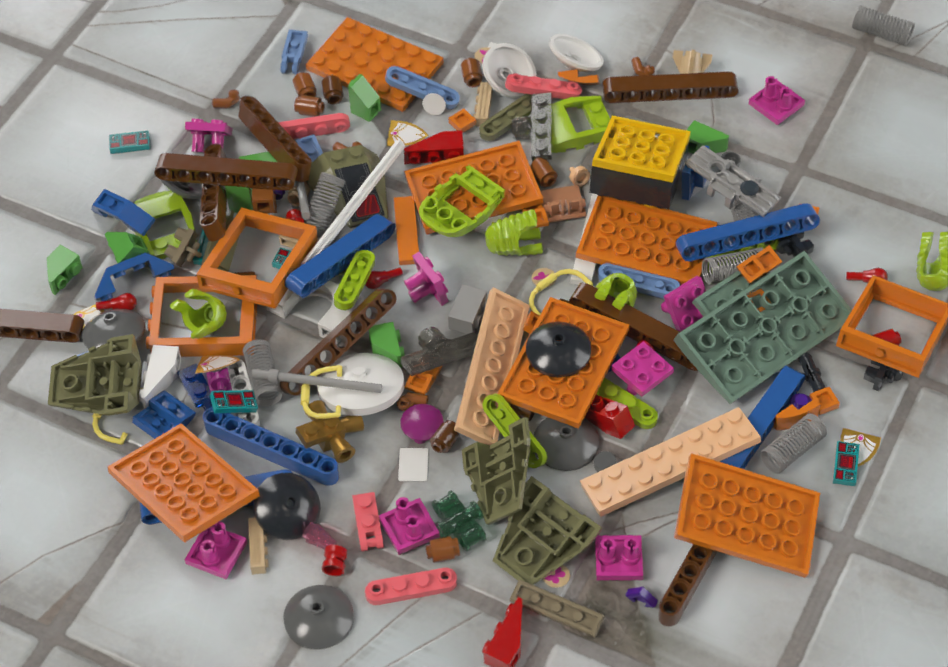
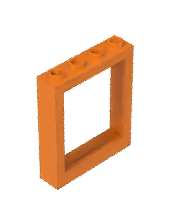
M241 208L225 231V235L218 241L197 272L199 289L276 309L288 290L285 287L287 277L301 266V262L318 242L316 226ZM246 226L299 239L271 283L217 269Z
M242 275L257 279V275ZM197 276L156 277L155 286H152L151 289L154 301L150 302V315H152V319H148L150 336L146 337V348L150 349V352H152L153 345L178 346L181 357L210 355L244 356V346L248 342L255 340L258 304L242 300L239 336L203 337L199 339L191 337L159 338L164 293H186L191 289H197L202 292L211 291L199 289Z
M873 275L843 324L836 346L919 378L948 323V303ZM873 299L937 323L921 354L856 330Z

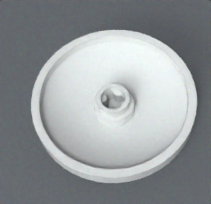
M355 353L340 357L331 365L342 366L341 377L337 376V371L325 372L319 377L382 384L381 393L317 385L319 399L324 402L327 408L336 412V406L340 405L341 414L363 416L383 411L392 406L403 393L404 376L399 365L388 357L374 353Z

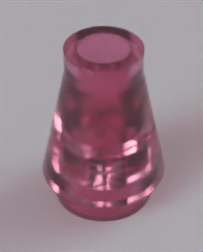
M311 522L302 535L306 539V543L324 550L326 546L337 545L338 543L319 523Z

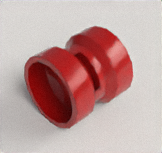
M340 545L326 546L324 550L325 560L322 562L321 568L323 573L330 576L343 575L347 549Z

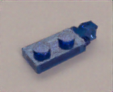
M196 363L178 371L177 375L195 408L203 407L204 411L209 408H213L210 399L211 393L209 384L203 374H195L198 367Z

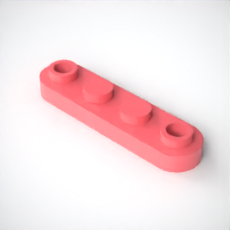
M514 73L508 75L505 82V87L516 93L559 99L580 97L582 93L581 86L573 81L567 82Z
M344 113L278 122L293 139L313 134L319 136L344 132L350 127L349 116Z
M439 568L374 580L368 583L365 588L366 600L372 605H382L450 592L457 585V575L450 568ZM443 576L449 577L446 580L442 579ZM374 589H380L379 592H373Z

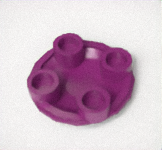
M416 404L409 407L400 419L401 429L404 434L414 439L418 444H423L426 440H429L441 423H444L441 412L428 404Z

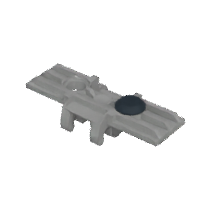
M704 145L685 162L686 166L710 181L707 188L709 196L713 197L715 190L725 196V207L728 209L732 208L734 200L736 202L740 201L764 217L781 200L779 195L761 184V179L751 176L736 166L734 161L723 159ZM717 166L721 172L715 173L711 168Z

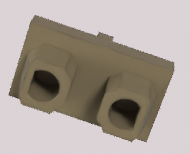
M178 228L174 238L181 241L179 247L176 248L169 245L164 254L179 267H182L185 260L191 262L194 256L200 258L202 254L197 250L201 244L196 242L199 235L190 228L188 230Z

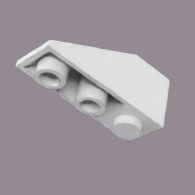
M153 345L152 352L148 354V370L144 371L143 374L144 388L140 389L139 401L143 403L144 409L149 406L151 398L166 390L178 377L181 364L178 346Z

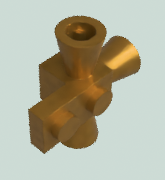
M322 400L313 401L308 405L309 409L315 413H328ZM305 412L312 421L296 427L295 432L305 448L319 444L323 452L332 450L338 463L346 462L353 457L355 448L344 437L345 433L364 430L362 416L347 415L342 419H316Z

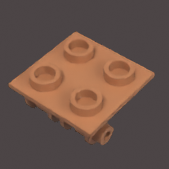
M578 185L541 190L543 196L542 207L545 208L548 222L587 216L584 208L586 206L585 199H582Z

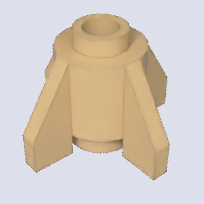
M693 49L685 51L684 56L683 51L674 50L673 60L680 74L703 73L712 62V54L703 53L701 58V53L695 52Z

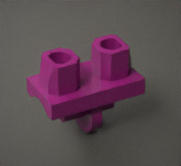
M228 368L217 372H206L210 393L211 391H233Z

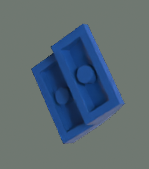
M686 165L682 170V199L690 201L695 186L703 188L707 179Z
M164 390L149 400L147 408L133 416L132 423L155 439L179 424H183L186 427L195 417L196 412Z

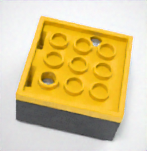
M612 115L592 160L589 193L636 202L637 204L655 206L660 209H669L681 180L682 170L687 161L691 131Z

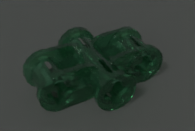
M450 490L447 493L448 495L438 501L433 500L431 502L435 513L442 520V522L437 521L434 524L440 532L441 538L453 534L465 551H469L471 546L480 541L484 542L487 540L483 528L476 521L477 519H483L484 516L475 501H471L469 506L465 508L454 491Z

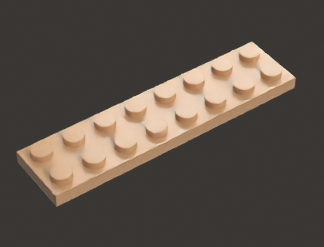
M494 287L489 291L454 431L489 446L498 441L500 431L484 412L483 400L488 395L498 393L519 353L524 332L522 329L530 307L529 304Z
M740 407L586 477L580 480V484L597 513L602 517L685 478L688 458L691 453L720 462L760 443L761 436Z

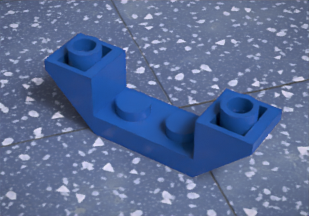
M106 189L101 192L91 208L94 213L105 218L110 215L122 221L130 230L142 236L147 233L156 221L155 218L130 200Z
M148 253L112 265L105 269L94 299L106 301L113 298L112 294L116 290L110 277L114 276V279L126 275V270L133 268L134 271L145 268V263H148L153 277H168L172 275L170 271L174 270L175 267L173 264Z

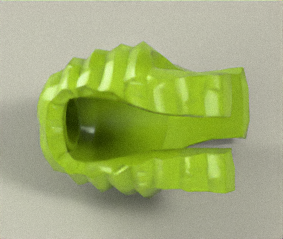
M535 210L524 211L522 214H511L509 218L504 217L503 220L498 219L497 222H492L485 232L486 245L490 252L499 256H508L509 254L512 256L542 254V243L519 247V240L527 241L541 238L540 229L535 228L537 227Z
M922 232L920 252L917 255V279L922 287L930 291L944 290L948 287V232H940L939 256L933 263H927L926 260L932 246L934 232Z
M613 273L602 279L595 286L598 289L595 294L596 299L604 301L609 294L616 298L612 305L618 310H621L625 304L634 307L637 289L635 282L629 276L622 273Z
M191 289L186 292L185 298L208 301L201 308L193 309L187 302L179 299L170 304L171 309L182 314L183 323L192 332L191 338L193 339L203 338L222 327L226 321V306L223 302L197 289Z

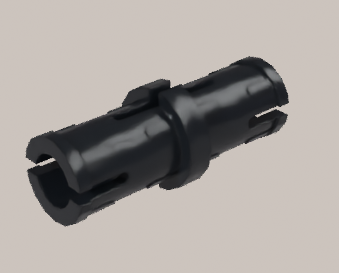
M809 353L801 355L798 361L803 368L804 375H806L805 380L809 381L813 392L826 388L821 378L822 373L819 368H816L812 356Z

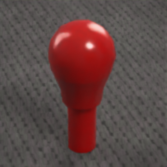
M291 209L287 212L286 219L304 223L300 210Z
M401 267L389 271H371L365 286L368 289H377L389 281V279L403 275Z
M879 267L863 272H847L846 280H861L868 283L873 275L888 280V273Z
M124 293L108 301L96 302V309L133 310L136 307L137 300L133 294Z

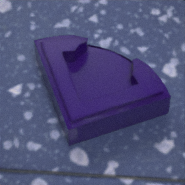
M644 587L630 588L625 594L633 602L638 600L646 603L645 607L655 608L658 600Z

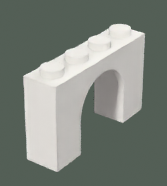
M328 281L307 296L323 297L332 303L330 309L318 322L320 337L325 338L364 301V297L361 294L354 307L349 310H340L334 305V294L339 283ZM288 289L276 309L267 307V311L285 319L295 305L304 298ZM340 336L336 338V344L340 342Z

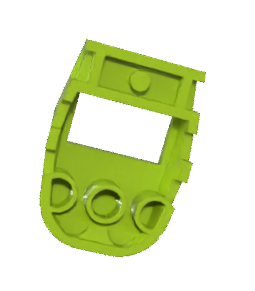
M601 96L570 97L548 105L537 112L532 120L531 133L537 146H540L545 152L561 153L566 152L568 148L580 150L584 149V145L593 142L594 145L600 143L609 124L610 117ZM567 108H582L592 129L576 133L566 112Z
M468 165L466 166V172L458 175L455 173L449 177L448 182L443 185H437L434 188L435 192L431 196H427L421 203L419 214L423 223L435 232L447 237H461L477 228L490 217L505 197V189ZM461 186L487 204V208L482 213L477 214L474 220L445 201Z
M172 191L151 194L134 202L135 205L155 219L181 211L188 229L190 228L196 233L193 217L181 196L176 195ZM134 232L136 236L142 237L149 254L159 259L168 258L164 252L169 245L178 248L181 241L174 238V234L149 241L147 234L142 236Z

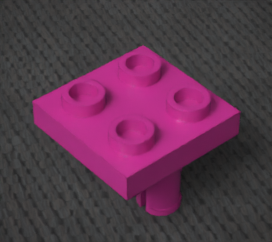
M768 76L765 79V88L752 96L748 104L770 121L779 125L803 107L805 100L793 92L792 89L779 82L777 78L775 79L774 76Z
M191 119V122H185V130L193 134L191 152L204 153L205 135H212V144H220L222 149L224 146V136H232V128L223 120H211V123L203 121V119Z
M420 252L414 254L412 257L418 272L409 279L404 280L409 290L410 298L416 303L423 297L433 294L441 306L449 302L446 295L448 289L443 283L445 281L439 271L435 272L433 270L434 266L428 257L424 258Z
M699 276L692 278L663 296L665 301L662 302L661 309L665 313H670L675 329L679 332L703 318L702 314L692 303L695 298L706 292L702 278Z
M644 341L615 362L611 369L627 383L626 390L633 396L638 393L641 397L674 372V368Z
M400 497L396 501L395 509L379 515V521L398 555L428 543L429 540L440 537V532L420 498L409 502L406 497Z
M219 521L198 535L184 559L185 564L227 579L247 544V538L227 531L225 524Z
M597 535L595 538L596 580H643L641 535Z

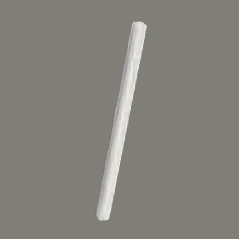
M397 140L301 262V266L328 248L405 148L404 143Z

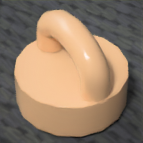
M584 166L569 168L571 172L569 178L574 185L580 187L589 181L590 172Z

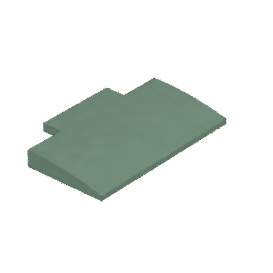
M803 251L773 272H768L750 284L738 270L695 298L692 303L702 314L703 318L678 333L673 341L715 390L729 404H732L783 369L785 365H789L840 330L852 309L808 254ZM761 288L764 291L762 296L760 294L751 298L747 296ZM765 296L768 297L771 303L766 301ZM761 306L765 308V310L759 312V310L757 309Z

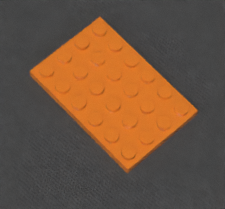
M347 17L305 66L307 71L324 78L328 75L338 76L341 80V85L348 88L351 80L361 74L380 96L381 103L404 112L416 96L390 86L385 80L388 68L398 66L430 80L444 63V57Z
M520 141L404 171L418 214L421 203L427 196H431L435 192L434 188L437 185L445 184L449 181V177L455 173L458 175L466 172V166L468 165L505 189V197L490 217L543 203V196ZM462 186L445 200L472 220H474L477 214L482 213L487 208V204ZM421 220L426 235L435 233L434 230Z
M598 195L576 251V258L601 265L610 263L677 280L680 285H683L696 276L701 277L704 258L685 261L676 247L677 239L688 233L715 227L718 222L664 208H649L644 204Z
M550 297L531 333L539 326L549 322L559 321L576 325L587 334L591 342L589 362L581 371L571 376L551 377L544 375L529 363L526 355V340L497 394L503 396L510 404L579 429L629 331V324Z
M183 424L177 425L107 467L109 474L184 543L260 496L259 490Z
M691 453L688 458L674 538L806 578L809 575L820 492Z

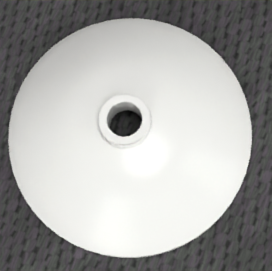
M555 34L549 41V46L554 56L570 70L577 69L582 72H592L600 69L603 64L601 54L589 43L567 34Z
M500 43L491 47L484 56V76L495 91L510 98H519L525 95L512 92L505 87L506 78L510 74L517 73L525 76H536L534 63L524 50L513 44Z

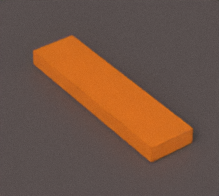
M413 196L394 197L399 265L415 264L412 256L419 252L414 198Z

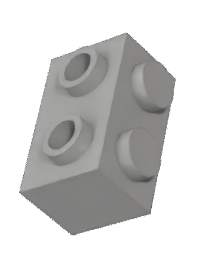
M462 285L448 316L449 329L473 336L476 328L481 326L482 314L487 303L486 290Z

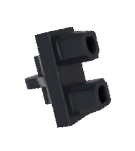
M804 232L778 238L779 244L776 250L779 254L786 253L788 256L792 254L795 257L803 251L807 254L812 253L814 244L809 239L801 242L800 239L804 238Z
M871 360V364L877 365L880 368L877 369L868 365L863 379L874 383L873 390L879 391L885 377H887L886 381L888 383H893V381L901 380L903 372Z

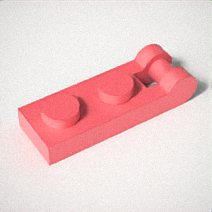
M375 493L352 495L361 551H367L371 547H377V549L384 548ZM375 536V538L366 539V537Z

